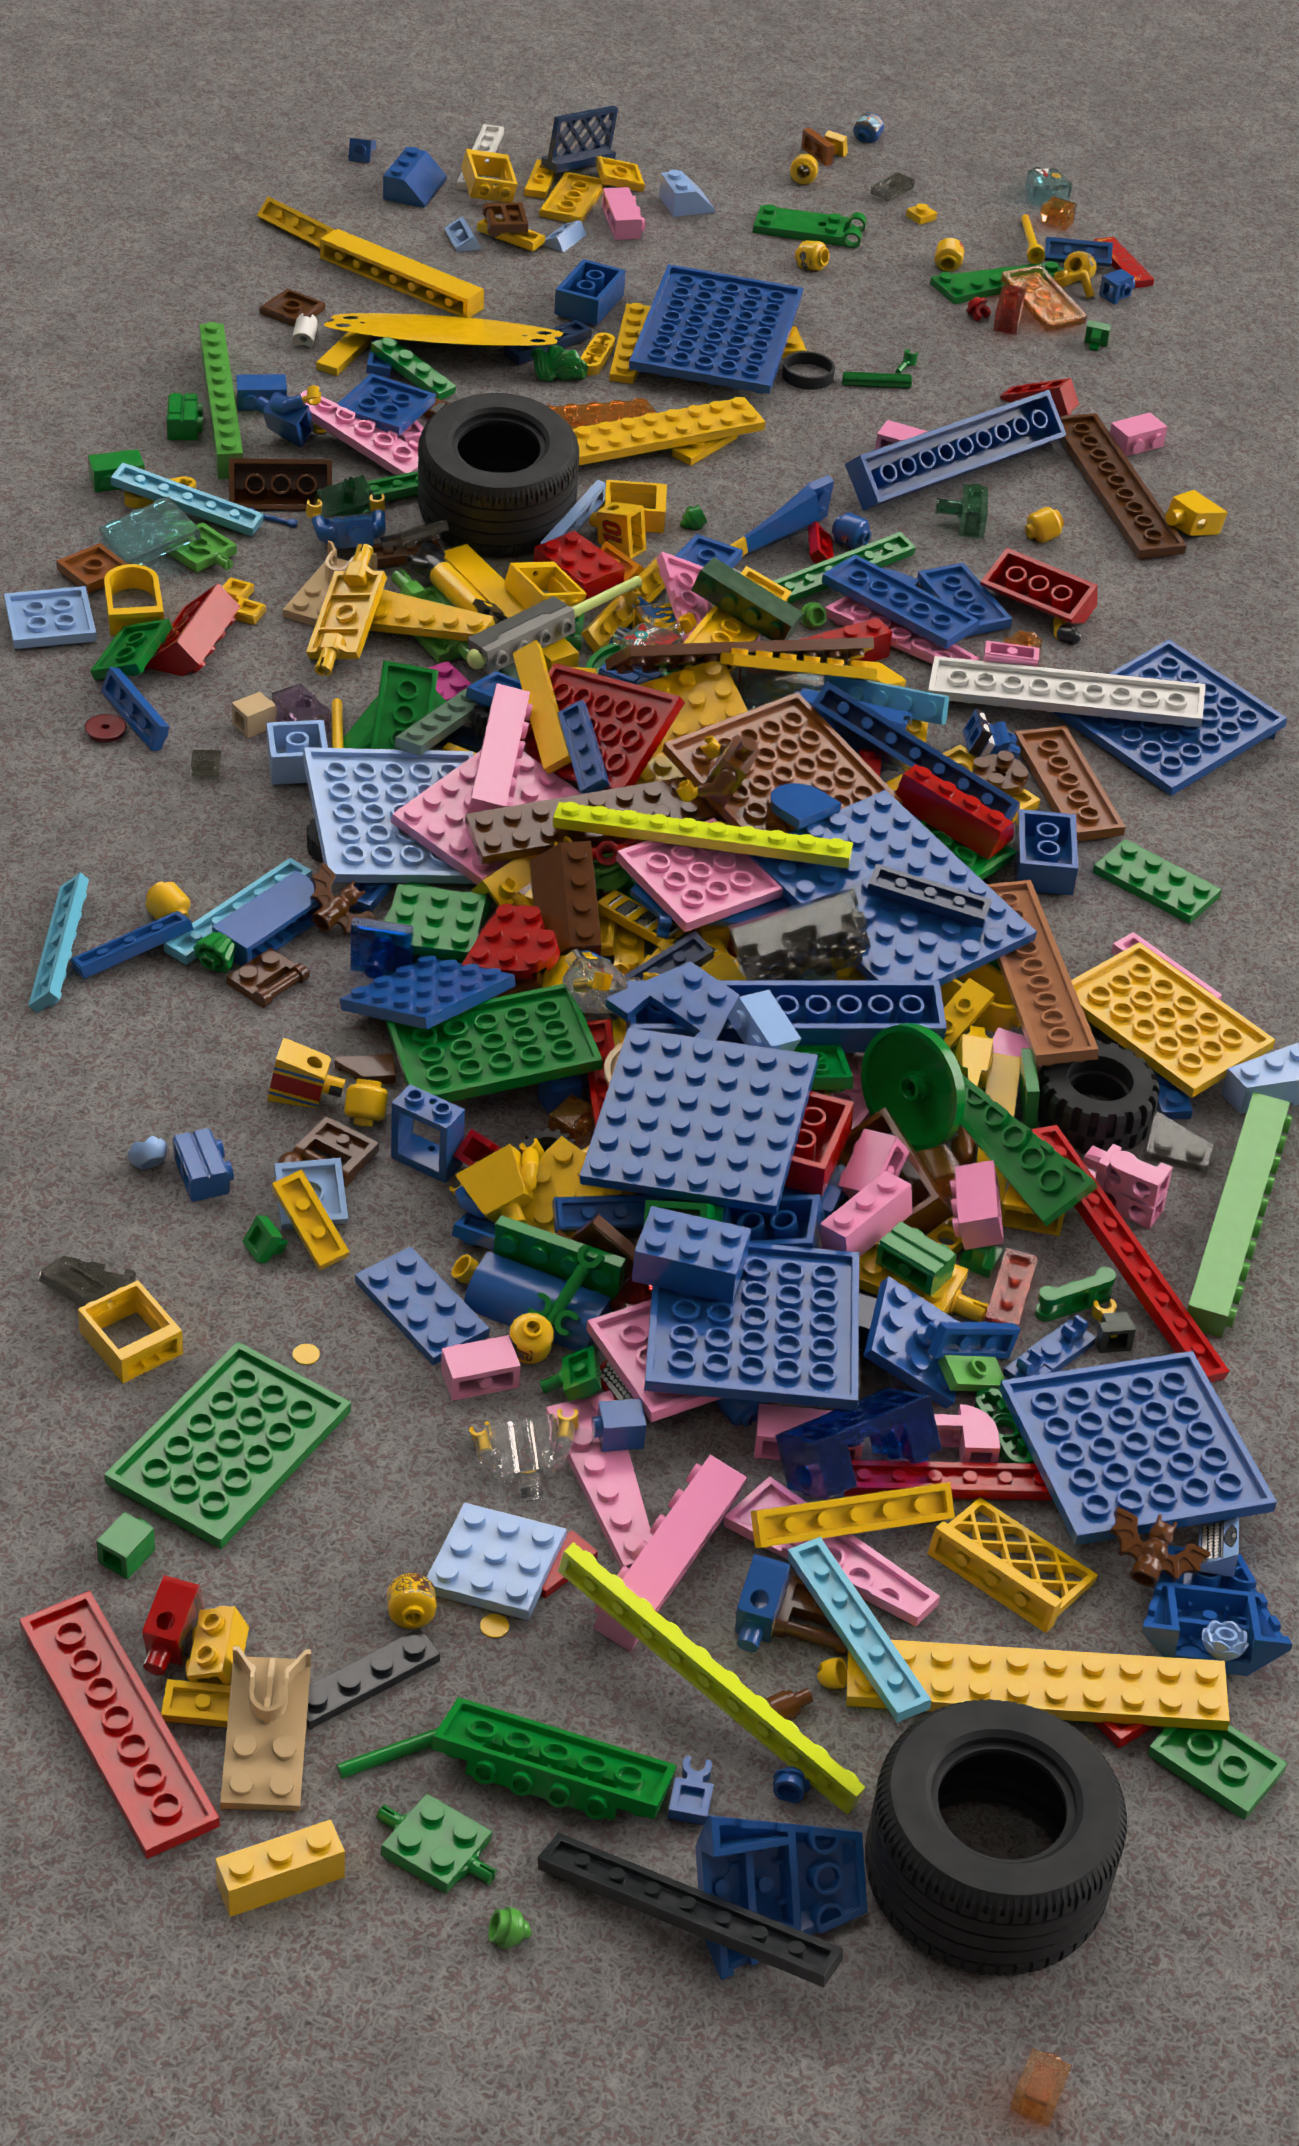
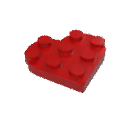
M502 904L496 909V914L486 923L461 966L478 964L480 968H498L501 972L514 974L516 980L532 979V973L538 972L547 967L548 971L552 969L558 962L560 950L554 932L546 930L543 917L537 906Z

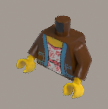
M735 735L730 742H722L721 745L714 736L706 737L704 740L707 745L700 746L701 750L709 759L718 758L705 782L700 783L698 787L695 788L688 779L679 783L680 788L676 789L681 800L690 802L697 796L700 798L709 797L725 807L749 773L760 752L759 748H757V742L751 737L745 736L742 738L739 735Z

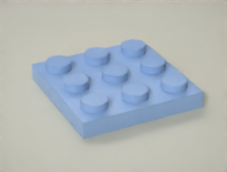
M85 586L4 594L14 649L97 641L96 629Z
M464 1502L427 1578L433 1583L436 1596L529 1620L542 1593V1587L567 1536V1529Z

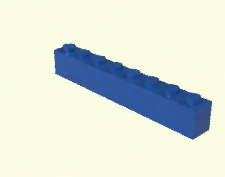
M827 681L811 704L812 708L823 719L907 771L915 764L926 767L933 775L943 781L953 783L963 793L978 798L982 804L992 810L1000 811L1010 821H1012L1020 809L1019 801Z

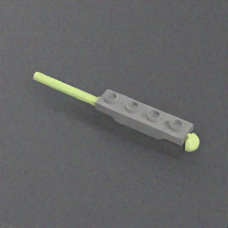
M635 576L573 607L567 606V604L555 596L544 600L468 637L469 653L467 655V662L470 667L482 669L488 674L498 671L515 662L513 652L534 640H537L541 648H544L575 633V618L641 586L642 579L639 576Z

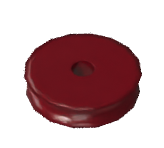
M99 714L88 719L84 728L92 740L110 743L117 741L123 736L127 725L117 715Z

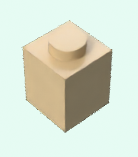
M261 692L232 702V724L247 738L267 731L266 723L276 722V705Z

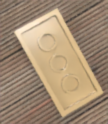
M328 541V556L325 562L283 608V617L315 626L334 571H345L349 562L353 561L354 555L349 561L337 558V549L334 543ZM373 553L368 567L377 571L378 556Z
M233 1646V1667L220 1809L300 1811L311 1671L310 1649H305L297 1659L246 1657L239 1646Z

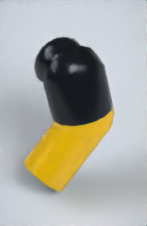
M1058 617L1053 619V632L1057 640L1069 642L1072 645L1077 644L1081 640V633L1077 631V628L1066 625V621Z

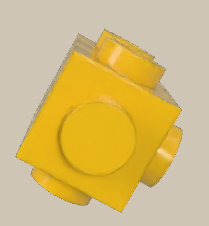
M219 1606L214 1609L199 1611L197 1626L192 1631L193 1646L191 1656L187 1660L185 1668L189 1681L231 1685L233 1646H239L244 1653L249 1631L248 1624L235 1606Z

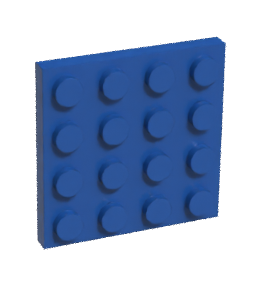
M434 955L420 957L417 963L397 968L396 972L389 976L375 978L374 983L352 989L350 994L339 1000L341 1010L429 1029L515 987L514 974L501 972L498 968L485 969L480 968L478 964L461 966L462 964L457 963V960L436 959Z

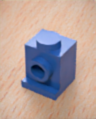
M1123 269L1103 275L1099 296L1114 305L1118 304V300L1131 295L1132 289L1135 288L1134 276Z

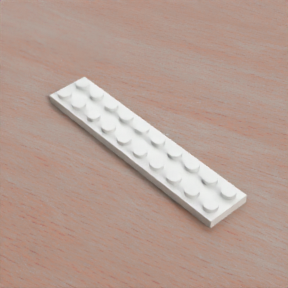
M934 656L928 692L950 696L949 701L969 704L976 703L1201 727L1206 684Z

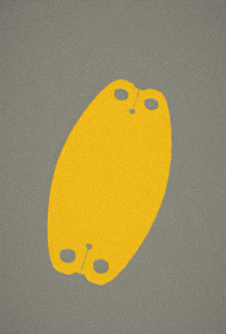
M337 314L331 317L334 319L333 321L324 324L325 327L371 336L465 345H551L557 343L558 340L554 339L555 337L563 335L560 331L518 323L425 314ZM354 316L358 317V319H344L343 317ZM336 324H349L351 326L338 327ZM546 331L550 332L551 334L541 335L537 334V332ZM532 339H542V340H545V342H540V343H539V342H532V341H530V340H532Z

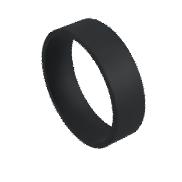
M800 351L789 354L783 361L782 377L794 387L808 390L822 389L829 386L834 380L835 364L829 357L823 354ZM797 364H812L824 368L829 373L818 377H807L798 375L788 368Z

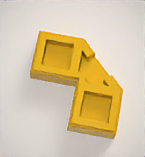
M229 578L222 586L240 605V608L234 615L236 620L255 625L266 612L265 604L248 599L254 592V584Z

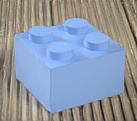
M324 720L266 723L267 753L272 785L308 783L302 757L304 747L328 748Z

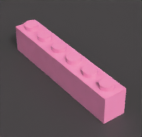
M496 684L467 813L512 806L513 800L508 799V796H514L517 780L512 779V777L517 778L521 761L516 760V758L521 759L525 742L520 741V739L525 740L529 723L524 722V720L529 721L533 704L528 703L529 691Z
M712 1455L707 1458L702 1466L696 1463L686 1479V1482L689 1483L685 1491L679 1488L668 1505L671 1511L667 1516L659 1515L650 1530L653 1536L649 1542L642 1540L631 1557L634 1560L630 1568L623 1566L617 1574L623 1580L626 1587L638 1597L646 1599L658 1613L739 1497L747 1477ZM596 1605L593 1612L598 1614L593 1629L621 1647L632 1651L639 1639L601 1607Z

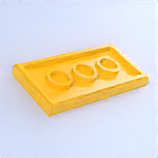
M565 172L540 208L539 217L568 223L581 220L583 223L603 193V188H606L607 185L602 184L601 179L597 177Z

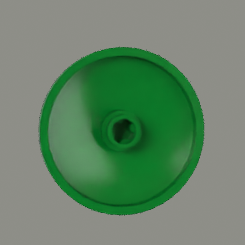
M901 1023L880 1031L871 1040L865 1051L861 1067L862 1091L870 1115H874L885 1107L901 1126L915 1151L929 1150L949 1141L957 1132L963 1119L966 1095L961 1069L948 1045L935 1032L915 1023Z

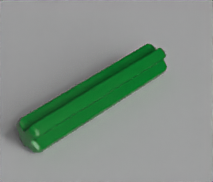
M845 371L842 374V384L844 386L911 388L912 375Z

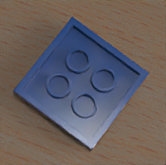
M371 373L337 404L355 412L356 418L366 421L371 420L377 423L376 428L386 432L391 430L400 436L435 403L436 394Z
M888 1276L880 1283L864 1357L943 1408H948L954 1404L957 1391H950L938 1363L940 1359H935L928 1353L932 1340L928 1339L924 1333L929 1322H933L938 1326L939 1322L959 1321Z

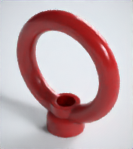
M629 838L614 842L603 841L600 844L591 845L593 860H598L603 865H612L616 862L617 851L642 843V841ZM614 852L611 857L603 856L604 853Z

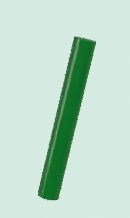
M439 1727L336 1764L338 1774L341 1779L431 1747L433 1736Z

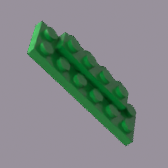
M460 1697L456 1699L435 1732L431 1745L432 1750L444 1753L448 1757L467 1760L465 1774L473 1776L480 1784L496 1783L510 1788L518 1796L531 1794L546 1799L556 1808L569 1806L584 1811L588 1817L594 1820L607 1818L614 1821L620 1809L629 1811L638 1817L655 1819L675 1778L677 1765Z

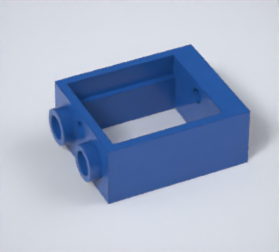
M409 1084L392 1102L391 1158L446 1183L463 1165V1162L453 1155L464 1140L465 1109ZM413 1119L439 1130L440 1145L414 1134Z

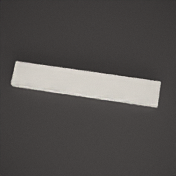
M483 124L472 150L496 153L504 135V127ZM461 172L456 183V189L468 191L463 173Z

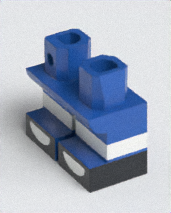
M977 708L975 709L963 729L968 753L976 757L998 754L1000 751H1009L1017 759L1021 750L1019 746L1015 745L1017 741L1016 735L1007 731L1005 722L999 721L992 725L988 722L985 712Z

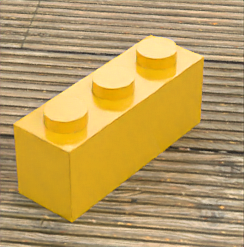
M331 1819L215 1858L216 1883L229 1917L345 1878V1850Z

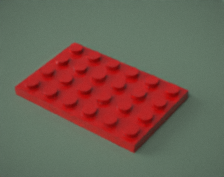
M554 663L549 671L559 711L581 699L587 705L610 786L603 790L635 785L685 704L683 699L677 695ZM529 718V721L524 720V722L529 723L525 740L520 739V741L525 742L523 752L542 764ZM572 762L553 772L561 778L577 782Z

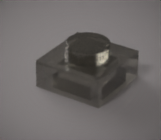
M193 749L191 776L220 777L221 750Z

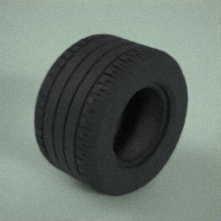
M483 393L464 397L448 404L435 413L425 424L418 442V507L425 524L437 537L455 548L468 544L479 556L506 558L533 553L534 547L540 545V542L577 503L580 453L573 429L564 418L550 407L520 395ZM491 471L508 472V473H493V472H491Z
M992 1699L964 1701V1703L958 1702L941 1707V1709H936L934 1712H930L921 1717V1719H918L899 1736L886 1755L879 1773L865 1843L866 1871L875 1900L889 1923L893 1925L895 1930H898L900 1935L904 1936L905 1940L910 1941L911 1945L917 1946L918 1950L924 1951V1954L927 1956L930 1955L935 1960L939 1959L941 1963H947V1966L951 1967L953 1965L956 1969L961 1968L966 1972L970 1970L975 1974L976 1972H979L980 1975L987 1973L990 1976H993V1974L997 1976H1002V1974L1005 1976H1010V1974L1018 1975L1019 1973L1026 1974L1027 1972L1031 1973L1035 1970L1047 1968L1060 1962L1078 1949L1096 1929L1104 1914L1126 1841L1127 1812L1124 1795L1113 1768L1110 1767L1109 1762L1101 1754V1751L1087 1737L1083 1736V1733L1077 1731L1075 1727L1070 1726L1067 1722H1063L1062 1719L1057 1718L1053 1714H1048L1046 1711L1022 1703L1018 1704L1017 1702L1005 1700L995 1701ZM965 1801H990L1007 1805L1035 1820L1049 1834L1054 1844L1035 1856L1023 1859L1008 1860L986 1856L969 1848L954 1836L945 1824L940 1809Z

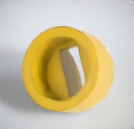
M463 1255L455 1262L451 1274L459 1282L468 1285L479 1263L470 1255Z
M830 1658L821 1662L818 1666L819 1672L817 1673L819 1683L829 1689L845 1688L847 1685V1666L842 1658Z

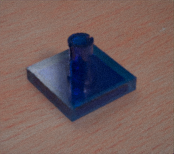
M353 917L351 922L350 970L365 972L367 977L374 980L377 977L389 976L395 973L399 967L412 966L414 926Z

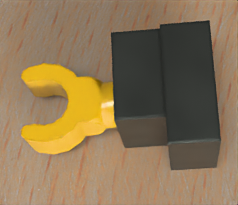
M1110 1299L1108 1309L1101 1308L1097 1300L1093 1302L1092 1316L1100 1321L1095 1343L1099 1353L1132 1350L1136 1328L1127 1311L1116 1312L1117 1304L1113 1299Z

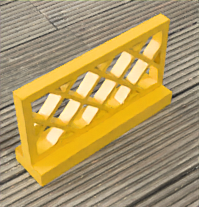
M981 1497L950 1523L947 1524L943 1521L935 1527L927 1552L928 1555L1044 1633H1047L1054 1626L1057 1617L1093 1585L1098 1574ZM981 1512L992 1519V1523L976 1522L975 1515ZM961 1532H971L973 1539H970ZM980 1533H995L997 1541L981 1540ZM1004 1534H1014L1021 1538L1022 1542L1006 1541ZM990 1551L1001 1552L1002 1559H1000ZM1009 1552L1025 1553L1027 1560H1011ZM1043 1553L1051 1558V1562L1035 1561L1034 1554ZM1020 1571H1030L1032 1579ZM1039 1572L1055 1573L1056 1580L1040 1579ZM1063 1573H1074L1082 1580L1065 1581ZM1050 1591H1060L1062 1598L1060 1599Z

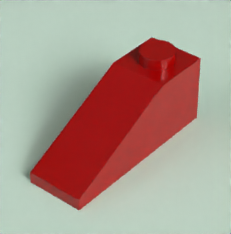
M1071 378L1011 386L1000 395L1002 400L1012 403L1049 390L1059 416L1071 415V411L1079 405Z

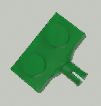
M592 1345L563 1357V1366L558 1371V1374L540 1380L544 1394L563 1387L569 1402L578 1398L586 1399L591 1397L596 1391L601 1390L600 1357L595 1346Z

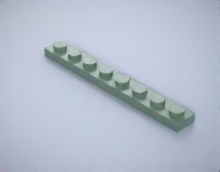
M512 664L497 671L519 680L517 669ZM467 688L396 736L395 747L421 756L470 721L473 716L474 706L478 704L475 700L466 697Z

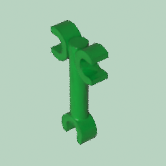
M585 1244L577 1252L579 1264L555 1302L549 1295L539 1292L537 1296L545 1301V1308L540 1312L530 1307L527 1310L529 1313H537L544 1316L550 1323L555 1325L556 1331L565 1337H570L572 1334L564 1329V1321L567 1318H572L578 1322L581 1320L577 1313L566 1310L590 1270L600 1268L605 1261V1257L599 1253L594 1261L587 1262L586 1255L590 1251V1247Z

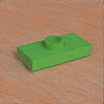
M944 1355L938 1361L950 1391H980L984 1388L999 1390L1001 1380H1006L996 1357Z

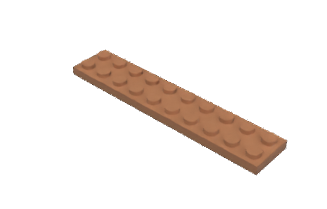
M1023 880L987 884L1037 931L1034 941L996 959L1028 1047L1031 1049L1035 1066H1051L1058 1063L1084 1062L1086 1060L1098 1059V1046L1032 881Z

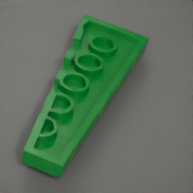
M1048 261L1039 264L955 274L942 272L938 276H932L930 284L950 302L959 304L971 301L975 297L985 298L1049 283L1055 278L1054 274L1064 269L1058 263Z
M962 1075L966 1096L964 1115L960 1125L990 1160H994L996 1168L1046 1227L1098 1187L1089 1175L1069 1159H1065L1049 1143L1039 1138L1029 1127L1019 1122L1004 1107L994 1102L989 1095Z

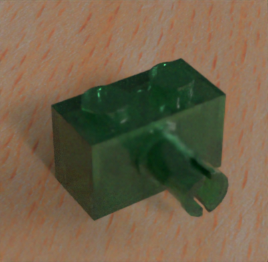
M364 475L355 478L349 477V480L345 478L343 482L317 490L314 505L316 506L317 499L322 501L321 515L323 517L372 514L369 497L372 494L373 500H376Z
M963 484L962 495L959 501L937 498L935 514L956 515L959 518L958 536L984 539L988 515V487L979 484Z

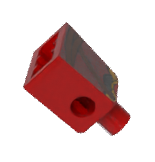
M163 1575L142 1631L147 1653L143 1668L146 1671L161 1676L165 1674L169 1662L178 1665L184 1664L193 1646L192 1631L197 1626L199 1611L204 1610L199 1584Z

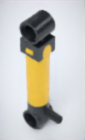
M424 541L415 556L409 555L407 557V564L417 573L427 577L455 607L493 616L495 624L508 618L496 604L487 602L444 558L445 552L436 545Z

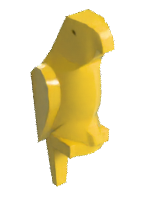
M970 1026V1032L962 1034L956 1053L958 1063L962 1066V1068L960 1067L962 1075L980 1089H985L988 1075L987 1070L990 1069L993 1061V1038H989L985 1034V1028Z

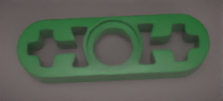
M984 1388L978 1391L974 1407L988 1414L997 1427L1007 1426L1014 1432L1011 1435H1003L998 1432L1000 1441L999 1456L1003 1463L1034 1464L1035 1462L1000 1391L995 1388ZM996 1405L995 1416L994 1409L992 1408V1406ZM1015 1444H1016V1451L1018 1452L1019 1455H1014Z

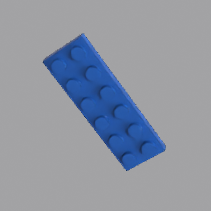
M856 554L823 573V584L944 649L949 648L978 629L979 619Z

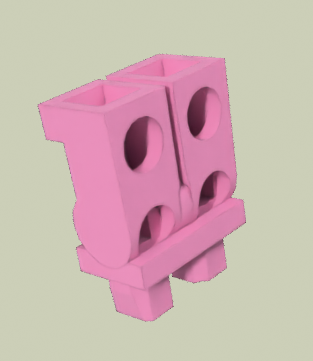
M1112 1144L1107 1152L1092 1146L1085 1154L1083 1163L1097 1171L1094 1172L1088 1169L1122 1217L1150 1229L1164 1211L1173 1167L1162 1162L1158 1167L1138 1160L1130 1152L1121 1151L1122 1148L1115 1144Z

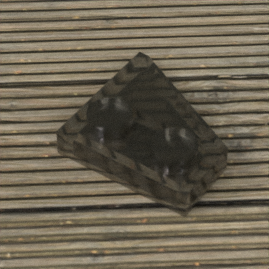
M1155 1112L1144 1159L1207 1174L1213 1145L1162 1113Z
M62 1256L40 1270L39 1282L83 1307L87 1303L104 1297L120 1287L135 1282L136 1272L130 1269H126L123 1275L105 1271L106 1264L84 1262L77 1258Z

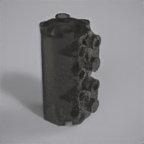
M853 888L845 889L728 926L731 942L737 954V962L746 980H803V973L807 969L814 970L817 976L824 977L832 972L858 966L863 961L862 954L867 948L871 947V943L866 931L868 925L863 911L859 912L856 907L859 906L855 890Z

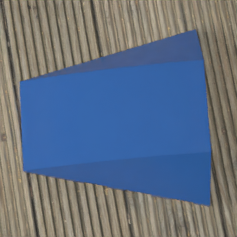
M1169 1545L1168 1554H1179L1186 1547ZM1239 1553L1234 1577L1199 1571L1197 1575L1184 1573L1174 1583L1168 1574L1160 1573L1141 1632L1163 1657L1218 1660L1212 1657L1203 1645V1628H1207L1209 1623L1214 1620L1220 1623L1233 1621L1241 1630L1247 1632V1643H1249V1646L1242 1656L1231 1661H1225L1226 1674L1242 1676L1252 1674L1291 1651L1292 1648L1289 1637L1283 1636L1280 1632L1281 1623L1277 1616H1271L1269 1613L1266 1597L1263 1593L1257 1592V1582Z
M707 1816L695 1846L699 1890L809 1935L817 1932L822 1934L868 1913L863 1833L861 1831ZM705 1939L721 1980L733 1975V1969L748 1963L753 1966L760 1962Z

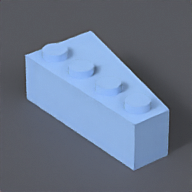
M1299 1042L1228 1068L1221 1095L1240 1114L1247 1113L1253 1092L1288 1101L1292 1106L1299 1105Z

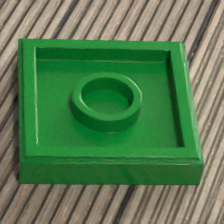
M1021 1048L1018 1094L1022 1123L1030 1129H1036L1040 1094L1037 1069L1031 1049Z

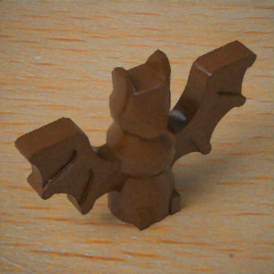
M324 862L321 863L317 874L310 878L314 885V892L310 899L317 901L321 906L312 915L311 921L322 932H328L335 924H339L343 929L344 935L355 931L365 936L369 933V930L378 928L381 922L371 911H365L362 914H350L348 912L349 907L354 906L358 899L365 894V891L360 892L354 886V880L347 887L343 888L339 895L333 896L331 886L336 875Z
M1117 1507L1113 1513L1115 1524L1110 1529V1533L1114 1534L1119 1540L1120 1551L1118 1554L1120 1556L1129 1555L1135 1559L1136 1562L1133 1565L1130 1576L1140 1585L1154 1587L1157 1584L1160 1573L1168 1574L1174 1583L1184 1573L1197 1575L1201 1570V1563L1211 1555L1209 1551L1193 1543H1189L1179 1554H1168L1167 1546L1173 1540V1533L1177 1522L1169 1525L1161 1521V1514L1158 1515L1154 1526L1150 1529L1149 1540L1143 1542L1138 1534V1518L1136 1515L1120 1507Z

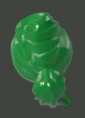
M552 345L548 348L547 352L542 348L533 349L532 353H530V357L534 358V369L540 380L550 382L556 377L561 380H583L586 377L588 364L580 358L574 349L567 351L561 346Z

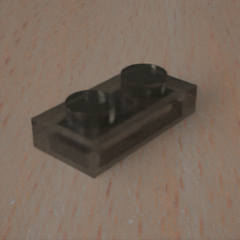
M897 172L872 185L870 194L888 202L913 189L915 180Z

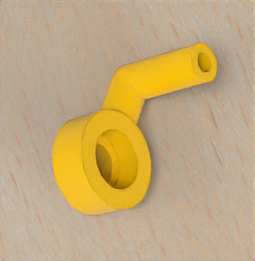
M1067 269L1056 272L1054 274L1055 278L1051 280L1054 289H1059L1081 280L1086 298L1095 295L1086 270L1075 273L1068 272Z

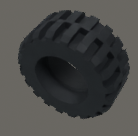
M1095 1040L1098 1046V1059L1086 1060L1084 1062L1058 1063L1051 1066L1042 1065L1038 1080L1040 1090L1039 1124L1041 1127L1057 1125L1074 1149L1082 1150V1154H1086L1092 1146H1095L1107 1152L1112 1144H1115L1122 1148L1121 1151H1127L1128 1147L1130 1149L1134 1148L1149 1134L1160 1089L1153 1070L1148 1068V1064L1144 1059L1135 1057L1133 1051L1129 1049L1123 1050L1114 1043L1107 1045L1102 1044V1041ZM1082 1094L1098 1095L1111 1101L1094 1100Z

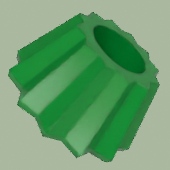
M212 932L197 941L196 945L193 946L194 955L207 969L214 970L217 973H227L228 969L231 968L236 948L232 940L225 934Z

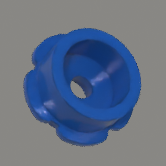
M786 1767L777 1770L773 1775V1792L780 1800L798 1803L803 1799L804 1794L810 1790V1781L805 1779L804 1773L798 1768Z

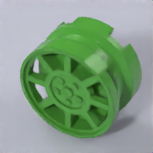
M605 854L603 856L608 858L611 857L613 854ZM593 860L596 893L599 892L598 889H603L604 893L616 890L628 882L627 871L617 861L612 865H603L598 860Z

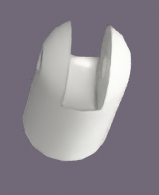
M302 313L296 319L291 339L293 346L306 345L310 348L313 347L318 327V321L313 314L311 317L303 316Z

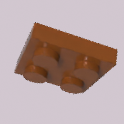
M101 543L56 561L57 570L77 586H85L88 594L105 587L104 577L108 571L121 565H127L125 561Z

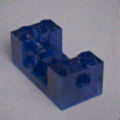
M886 1388L858 1400L857 1410L836 1409L775 1435L788 1489L803 1492L805 1496L815 1495L823 1497L824 1500L842 1498L845 1495V1491L857 1486L848 1447L862 1444L864 1442L863 1438L868 1436L874 1453L887 1454L889 1459H906L909 1463H921L928 1460L930 1454L942 1449L930 1395Z

